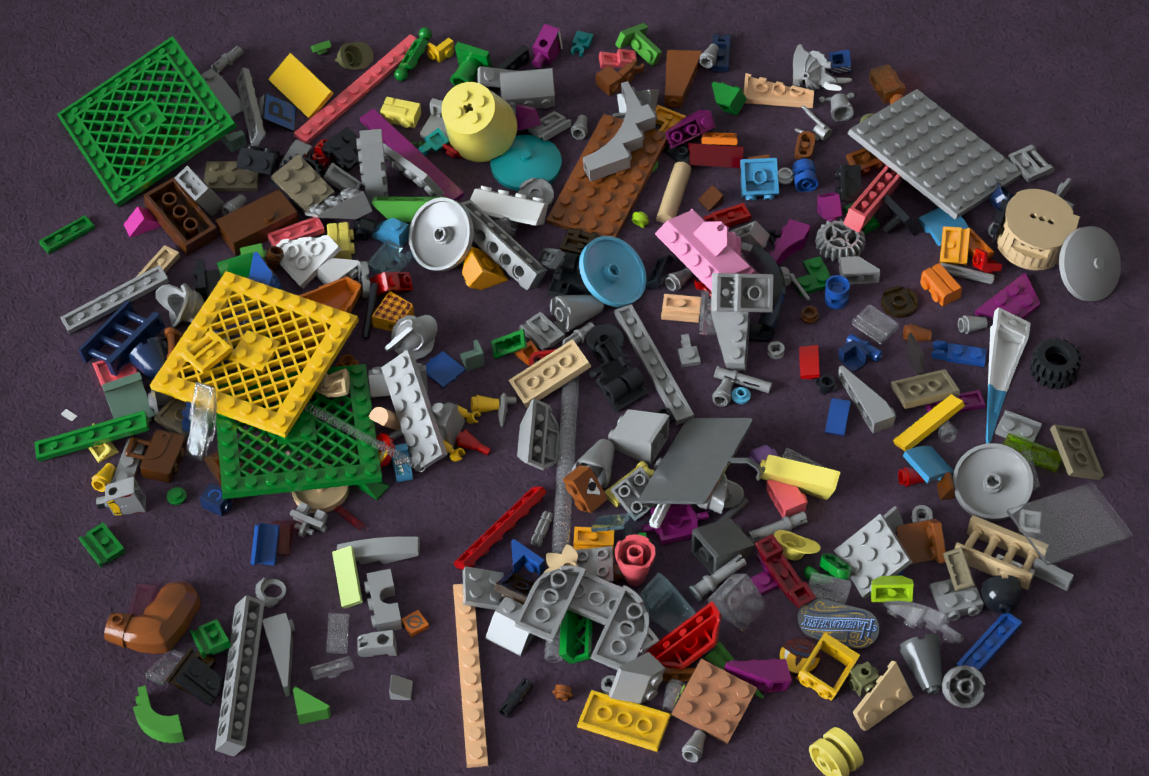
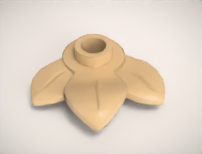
M567 544L562 554L547 553L546 561L549 568L544 573L559 569L560 566L579 567L576 550Z

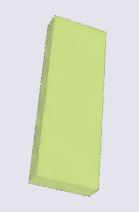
M348 546L333 551L341 606L349 608L363 603L353 547Z

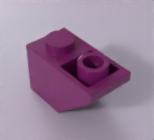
M837 192L818 195L817 213L823 219L833 221L837 220V217L842 216L840 196Z

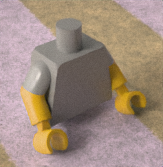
M449 402L445 404L436 403L432 406V410L446 452L450 453L452 461L462 460L460 456L465 455V451L462 448L453 449L456 437L464 425L465 417L469 424L479 422L474 417H480L481 414L478 411L469 413L467 409Z

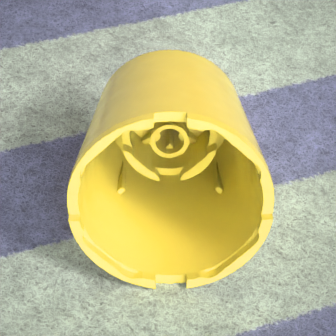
M465 82L453 87L443 100L442 117L448 139L453 149L457 150L461 157L473 162H488L499 155H503L511 147L517 133V119L511 106L497 94L479 83Z

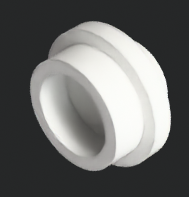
M781 168L778 171V182L784 185L792 183L794 180L792 171L789 168Z

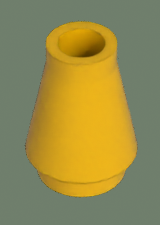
M480 395L471 397V412L478 411L483 413L499 410V399Z
M107 463L93 476L92 486L94 489L104 492L105 486L111 484L116 471V467L113 464Z

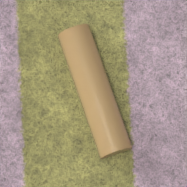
M685 162L674 164L656 217L657 222L665 223L667 220L677 216L691 174V167Z

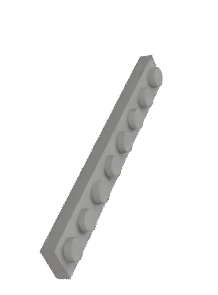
M632 304L614 310L615 317L666 408L671 411L675 424L679 425L685 423L689 418H694V413Z

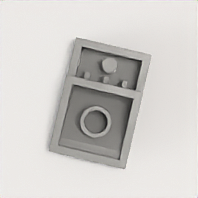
M712 273L711 311L772 312L773 274Z

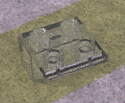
M732 574L707 599L709 603L714 602L723 619L741 632L768 606L747 574Z

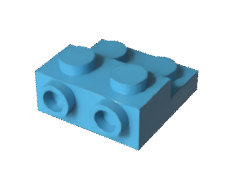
M777 158L740 160L742 198L746 197V201L757 200V197H764V200L775 199V196L779 194Z

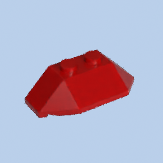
M713 601L646 651L651 653L664 667L685 669L717 645L722 617L720 611Z

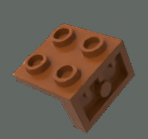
M934 518L896 526L897 537L913 561L911 564L935 560L938 563L946 562L943 555L946 551L940 521Z

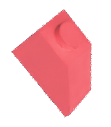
M771 479L767 481L766 492L782 517H790L802 511L806 512L808 500L804 493L801 494L798 487Z

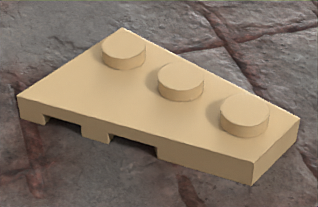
M895 661L890 662L887 666L888 670L883 676L878 678L873 690L865 695L853 711L863 731H867L913 698Z

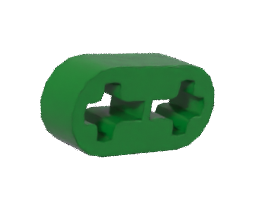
M826 553L821 555L819 564L821 568L838 579H850L852 567L833 554Z

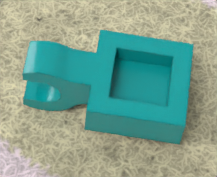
M437 128L425 137L427 143L419 147L418 150L426 156L431 150L437 153L443 148V144L448 145L450 142L440 128Z

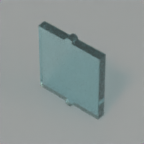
M630 513L598 516L591 530L592 532L624 529L630 519Z

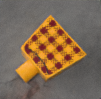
M389 291L372 315L373 327L392 332L399 319L407 315L414 316L413 305Z

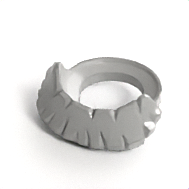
M263 577L256 584V597L264 601L265 607H274L286 595V586L280 580H268ZM272 585H277L282 589V593L278 597L266 596L264 591Z

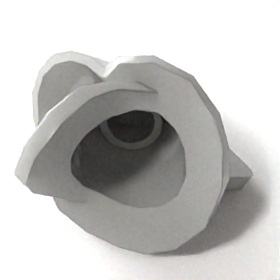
M186 283L182 284L180 288L168 284L162 285L156 290V299L169 311L171 327L173 328L182 321L186 323L192 322L205 303L202 295L196 292V290L193 291Z
M407 315L399 319L393 327L391 342L385 347V350L387 352L395 350L399 355L406 350H413L416 360L425 357L432 351L434 346V338L437 333L436 320L430 315L419 317Z
M724 473L708 502L697 505L705 510L711 509L721 514L723 508L734 507L740 504L744 498V490L739 484L728 480Z

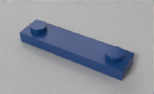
M1010 613L1002 614L958 661L956 666L967 665L981 671L1021 627L1022 621Z

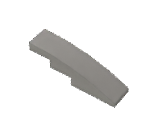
M382 537L337 544V550L351 546L354 549L355 560L360 564L376 561L385 564L419 556L420 538Z

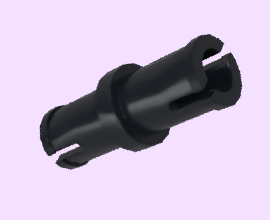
M523 678L516 689L508 694V699L498 709L499 713L503 716L506 714L505 717L509 718L515 708L524 702V697L534 687L533 683Z

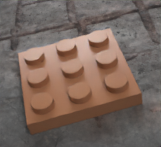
M701 659L672 711V715L728 744L757 691V687Z

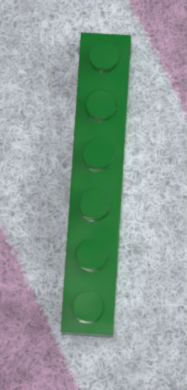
M143 410L36 441V459L41 462L149 431L148 415Z

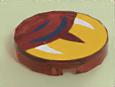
M801 638L791 639L783 644L779 652V659H786L790 675L797 677L815 648V644ZM820 652L817 653L807 670L810 674L814 673L819 666Z

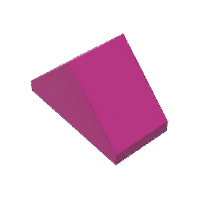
M139 206L124 223L130 238L162 227L148 209Z

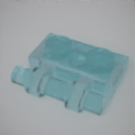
M386 240L367 263L369 270L377 274L386 271L401 272L404 266L407 267L413 254L409 251L405 255L402 254L403 249L401 246ZM395 260L399 261L396 265L392 264Z

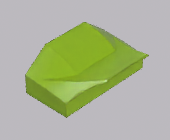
M879 576L871 580V602H913V580L904 576Z

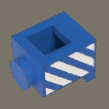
M849 50L828 52L829 59L827 61H832L831 73L852 72Z

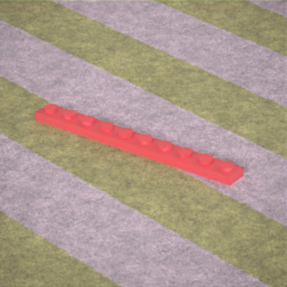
M411 34L296 130L294 137L303 143L309 144L397 69L413 41L418 38Z

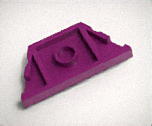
M1023 273L976 309L975 315L987 316L993 320L995 310L1001 308L1017 317L1025 319L1038 309L1041 303L1027 274Z

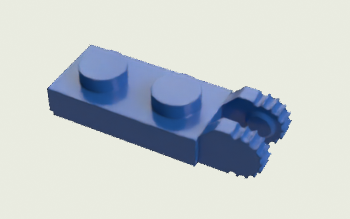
M940 340L933 343V348L937 349L932 351L931 356L934 359L980 367L985 365L986 348L948 344L946 341Z

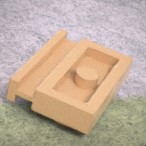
M664 294L661 319L699 323L701 297Z

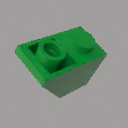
M713 81L712 88L716 103L724 112L737 116L747 100L743 90L738 86L732 87L724 82L717 83Z

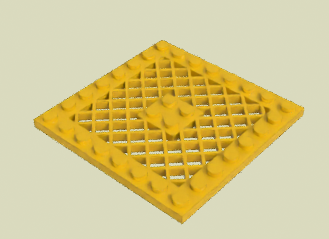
M226 271L151 382L150 387L157 392L185 402L195 403L196 406L286 438L358 323V316ZM242 299L243 303L232 305V302ZM256 305L259 307V309L253 311L248 310V308ZM246 310V313L237 316L235 312ZM275 311L274 315L265 317V313ZM233 314L231 318L225 320L222 318V316ZM262 315V319L252 321L253 317ZM291 316L292 320L282 323L281 319ZM247 319H249L250 323L241 326L239 325V322ZM275 321L279 322L278 325L269 327L268 325L269 323ZM306 322L309 325L300 329L298 328V325ZM235 323L237 325V327L229 330L226 329V326ZM263 325L266 326V329L256 332L255 328ZM295 326L296 330L288 333L285 332V329ZM223 328V332L216 334L221 339L227 338L228 341L226 343L232 347L233 352L220 361L222 366L210 369L204 375L198 373L192 364L188 365L189 362L183 359L181 352L191 348L205 337V333L209 330L214 331ZM325 329V332L315 335V330ZM282 330V335L272 336V333ZM309 332L312 333V336L302 339L301 335ZM238 333L241 336L232 340L229 337ZM299 337L298 341L289 343L288 339ZM286 341V345L281 346V342ZM315 342L316 346L306 349L305 345ZM302 346V351L293 353L292 349ZM290 352V355L280 358V353ZM305 356H306V358H307L306 361H303V362H300V363H297V362H296V359H299V358H302V357H305ZM229 359L230 363L224 365L223 361ZM293 361L294 365L284 368V363ZM278 365H280L281 369L273 372L270 371V368ZM238 369L236 373L230 375L227 373L229 370ZM195 371V375L185 378V373ZM295 371H297L298 375L290 378L287 377V374ZM225 373L224 377L214 378V375ZM254 374L255 378L244 380L245 376ZM284 375V380L274 382V378ZM208 377L212 378L211 381L205 383L201 382L202 379ZM241 378L242 382L231 385L230 381ZM271 380L272 384L263 387L260 384L262 382ZM228 382V387L218 389V385ZM258 384L259 388L248 391L247 387ZM288 386L289 390L278 393L277 389ZM245 389V393L235 396V391ZM273 390H274L275 393H276V394L271 395V396H268V397H265V395H264V393H267V392H270V391H273ZM262 395V399L252 402V397ZM278 400L279 405L269 408V403Z

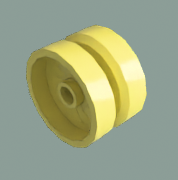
M833 727L823 735V739H818L809 747L813 762L826 776H849L850 772L863 765L864 759L858 745L840 728Z

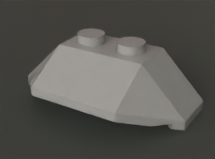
M533 398L520 424L517 457L528 465L545 470L558 464L561 430L551 412V406Z

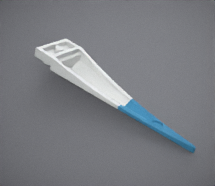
M1001 308L995 310L993 326L990 327L986 423L987 444L992 440L1006 393L1029 338L1031 324Z

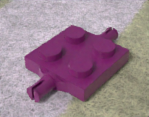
M671 504L658 529L651 527L650 524L641 525L643 533L655 531L659 537L660 544L664 545L691 539L692 530L698 528V521L709 519L708 511L695 513L690 504ZM656 507L651 508V516L653 515Z

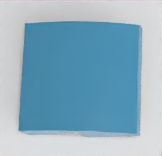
M940 207L917 219L927 234H931L939 247L942 243L943 226L959 227L962 229L969 228L962 217L955 220Z
M919 446L904 452L903 457L926 483L936 479L940 481L947 472H950L952 476L954 474V470L932 446Z

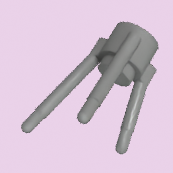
M802 105L806 113L817 123L813 130L815 132V140L819 141L821 139L825 141L830 137L832 129L822 123L805 105ZM797 128L795 129V131L798 133L803 132V130Z
M780 267L784 275L785 285L788 286L793 281L803 296L810 300V297L796 280L795 275L790 273L787 267Z

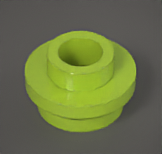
M641 211L633 213L632 222L642 228L649 224L648 216Z

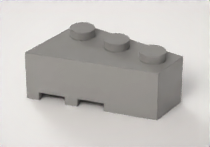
M711 311L726 369L731 371L735 369L738 370V373H746L750 331L749 313Z

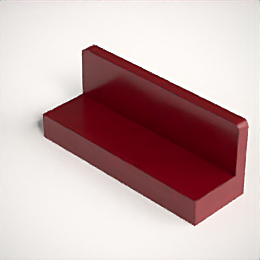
M688 142V150H690L689 164L741 168L740 160L743 159L744 147Z

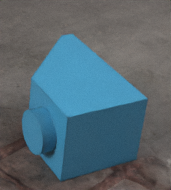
M390 218L378 223L370 237L401 249L409 239V226L400 220Z

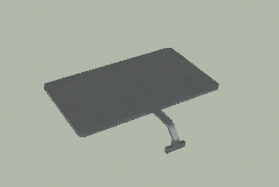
M752 418L687 419L639 497L640 503L705 504L710 499L730 463H748L757 470L756 480H760L766 470L765 466L761 467L749 458H733L753 424Z

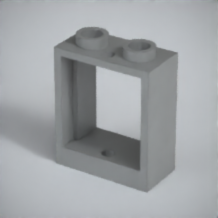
M186 166L175 177L176 181L212 217L223 207L224 202L189 166Z

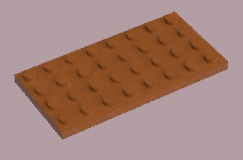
M603 114L547 217V223L567 230L569 228H580L584 232L598 233L597 235L617 238L668 142L665 132L656 129L643 132L645 137L643 148L630 152L632 156L630 168L590 182L583 168V157L605 146L617 134L624 121L623 119Z

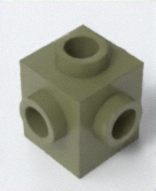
M867 661L863 664L855 665L850 670L848 683L851 689L856 691L861 698L873 690L880 675L878 670Z

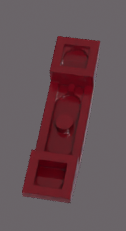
M773 534L755 542L757 550L771 576L796 607L800 608L816 600V596L806 582L801 581L784 556L783 548Z

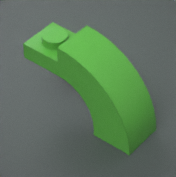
M146 685L137 687L139 696H135L137 706L133 707L141 729L151 738L161 742H185L179 715L163 716L157 714L151 708Z

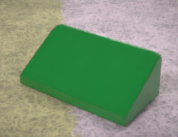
M253 252L217 262L221 278L226 271L245 278L249 277Z

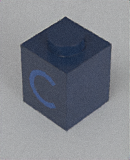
M211 483L200 496L202 508L221 517L226 511L229 512L233 505L232 498L223 499L222 488Z

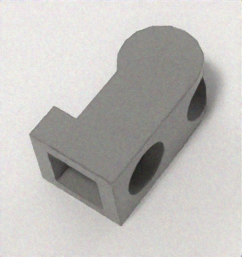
M393 630L372 632L360 635L357 638L358 655L361 657H373L374 655L384 654L397 656V639Z

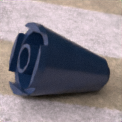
M159 337L147 339L149 342L145 345L141 342L129 354L131 364L151 381H153L167 360V351Z

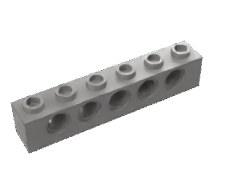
M472 200L462 202L461 204L468 210L473 221V241L496 264L500 265L509 276L513 277L522 288L530 290L537 287L547 269Z

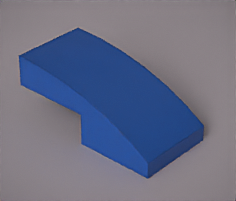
M831 399L825 429L826 434L845 435L851 401Z

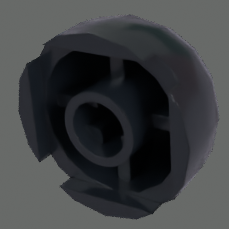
M999 575L985 580L982 583L981 589L983 603L989 610L1001 614L1014 610L1022 600L1020 580L1009 575L1008 579H1002V576Z

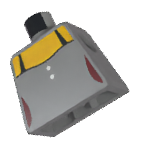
M134 477L106 485L105 496L96 498L98 509L109 507L114 516L146 512V496Z

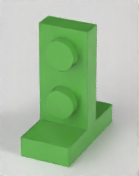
M645 23L621 31L615 44L619 49L629 45L651 66L658 63L662 51L645 36L648 29Z

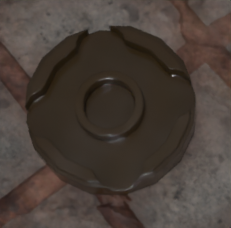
M901 286L891 287L881 297L882 309L892 317L906 318L913 315L917 310L918 298L910 289H903Z

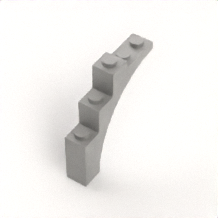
M628 81L621 83L622 96L626 104V115L622 126L605 146L583 157V168L590 182L630 168V160L632 159L630 152L643 148V140L645 139L643 132L656 128L655 120H657L655 110H651L649 104L643 105L641 99H637L636 90L630 86Z

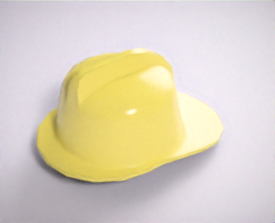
M778 530L774 534L783 548L784 556L792 561L802 559L805 554H814L820 551L821 547L817 542L798 536L790 531Z

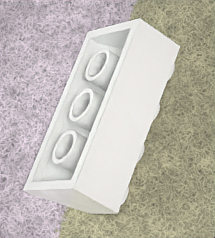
M487 186L475 189L470 200L489 216L535 226L544 225L548 203L543 202L544 199L533 197V200L526 199V195L519 193L512 196L509 195V191L498 189V192L491 191V187Z

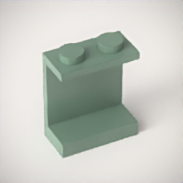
M140 372L102 385L114 419L143 410L148 415V422H151V417L155 416V413L150 410Z

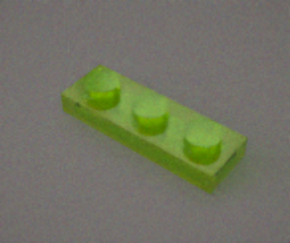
M1008 433L1003 445L1018 451L1027 462L1056 473L1061 464L1062 458L1058 451Z

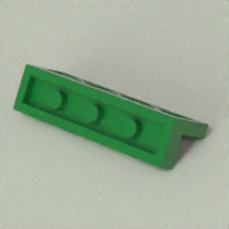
M570 610L567 611L560 626L559 656L568 663L573 664L591 659L593 620L583 617L580 621L579 614ZM585 627V633L581 638H578V633ZM585 645V653L577 655L581 646Z

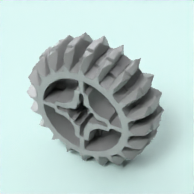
M842 218L840 221L833 220L832 223L827 221L817 231L815 240L817 250H819L820 255H825V260L831 257L832 262L835 259L840 262V257L860 256L866 241L864 231L858 233L843 224Z

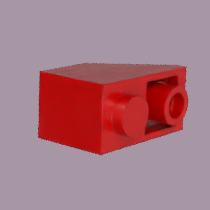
M383 272L369 278L370 284L376 283L379 285L377 296H386L389 291L396 294L413 290L409 272Z

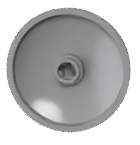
M435 198L421 206L413 217L409 229L410 250L415 260L421 266L438 272L448 271L458 266L466 258L474 237L473 221L468 210L458 201L449 198Z
M1095 226L1081 227L1071 232L1065 239L1060 251L1059 269L1063 283L1068 291L1082 301H1099L1109 296L1115 289L1120 277L1121 259L1115 241L1103 229Z
M988 443L970 449L960 458L953 474L955 497L961 507L972 516L974 515L986 521H1001L1015 516L1027 505L1033 490V474L1026 459L1018 451L1002 444Z

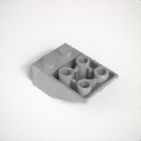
M347 188L340 192L341 195L337 197L331 196L325 199V203L309 207V211L305 212V215L317 218L358 219L372 212V209L364 191Z

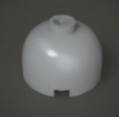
M967 665L956 666L948 670L944 676L942 691L946 700L951 704L961 708H970L977 705L984 697L983 685H985V680L982 673L974 667Z

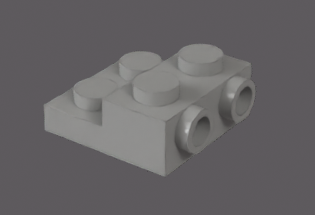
M951 579L930 584L929 588L943 621H955L961 616H976L982 612L983 601L977 587L955 592Z

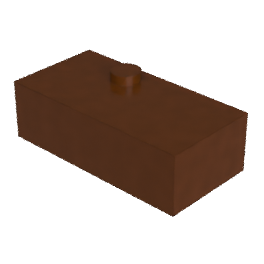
M175 177L144 194L145 207L186 256L217 238L216 226L176 181Z
M278 189L217 219L216 225L218 234L234 255L238 256L241 254L240 248L262 244L268 241L267 234L298 223L299 220L295 208Z

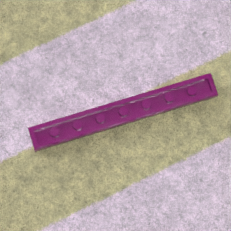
M374 108L360 117V122L369 130L381 129L384 144L425 172L444 192L441 197L455 201L464 197V192Z

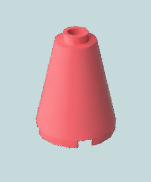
M638 534L628 535L626 539L617 543L615 559L627 584L634 587L642 585L656 556L655 546L645 536Z

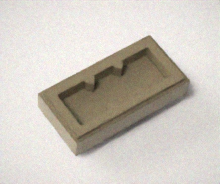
M963 547L943 553L955 592L974 587L975 583Z

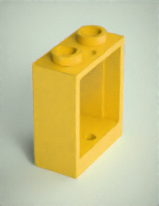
M824 633L796 679L803 686L815 690L820 697L832 700L860 655L827 633ZM820 649L846 666L833 688L807 672Z

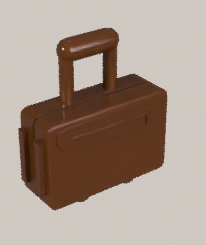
M156 430L151 441L132 437L126 448L125 455L143 460L140 465L143 478L171 483L175 473L179 472L178 466L181 459L186 455L184 452L186 449L185 436L165 430ZM137 443L149 446L145 455L133 453Z

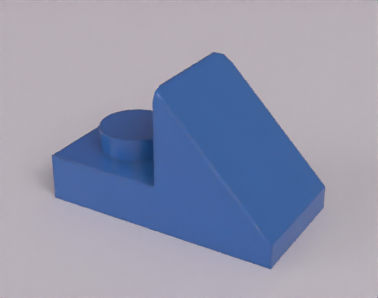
M515 539L511 541L513 572L517 573L525 565L529 572H536L538 575H541L545 571V560Z

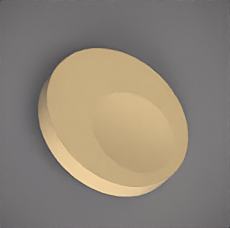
M349 486L294 491L292 495L298 506L301 502L309 505L312 508L310 513H316L317 509L329 512L338 508V505H341L346 500Z

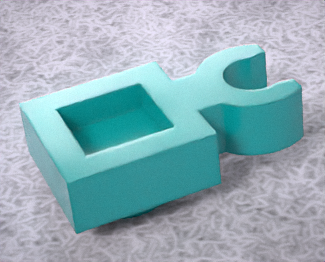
M577 31L572 41L571 55L579 51L580 57H583L584 49H589L594 34Z

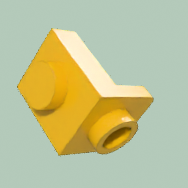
M447 38L437 47L430 42L427 44L428 57L431 60L435 59L439 63L451 57L454 53V43L450 38Z

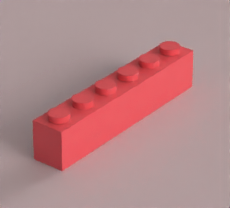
M886 165L849 208L843 224L859 233L884 204L882 199L886 195L890 197L904 179Z

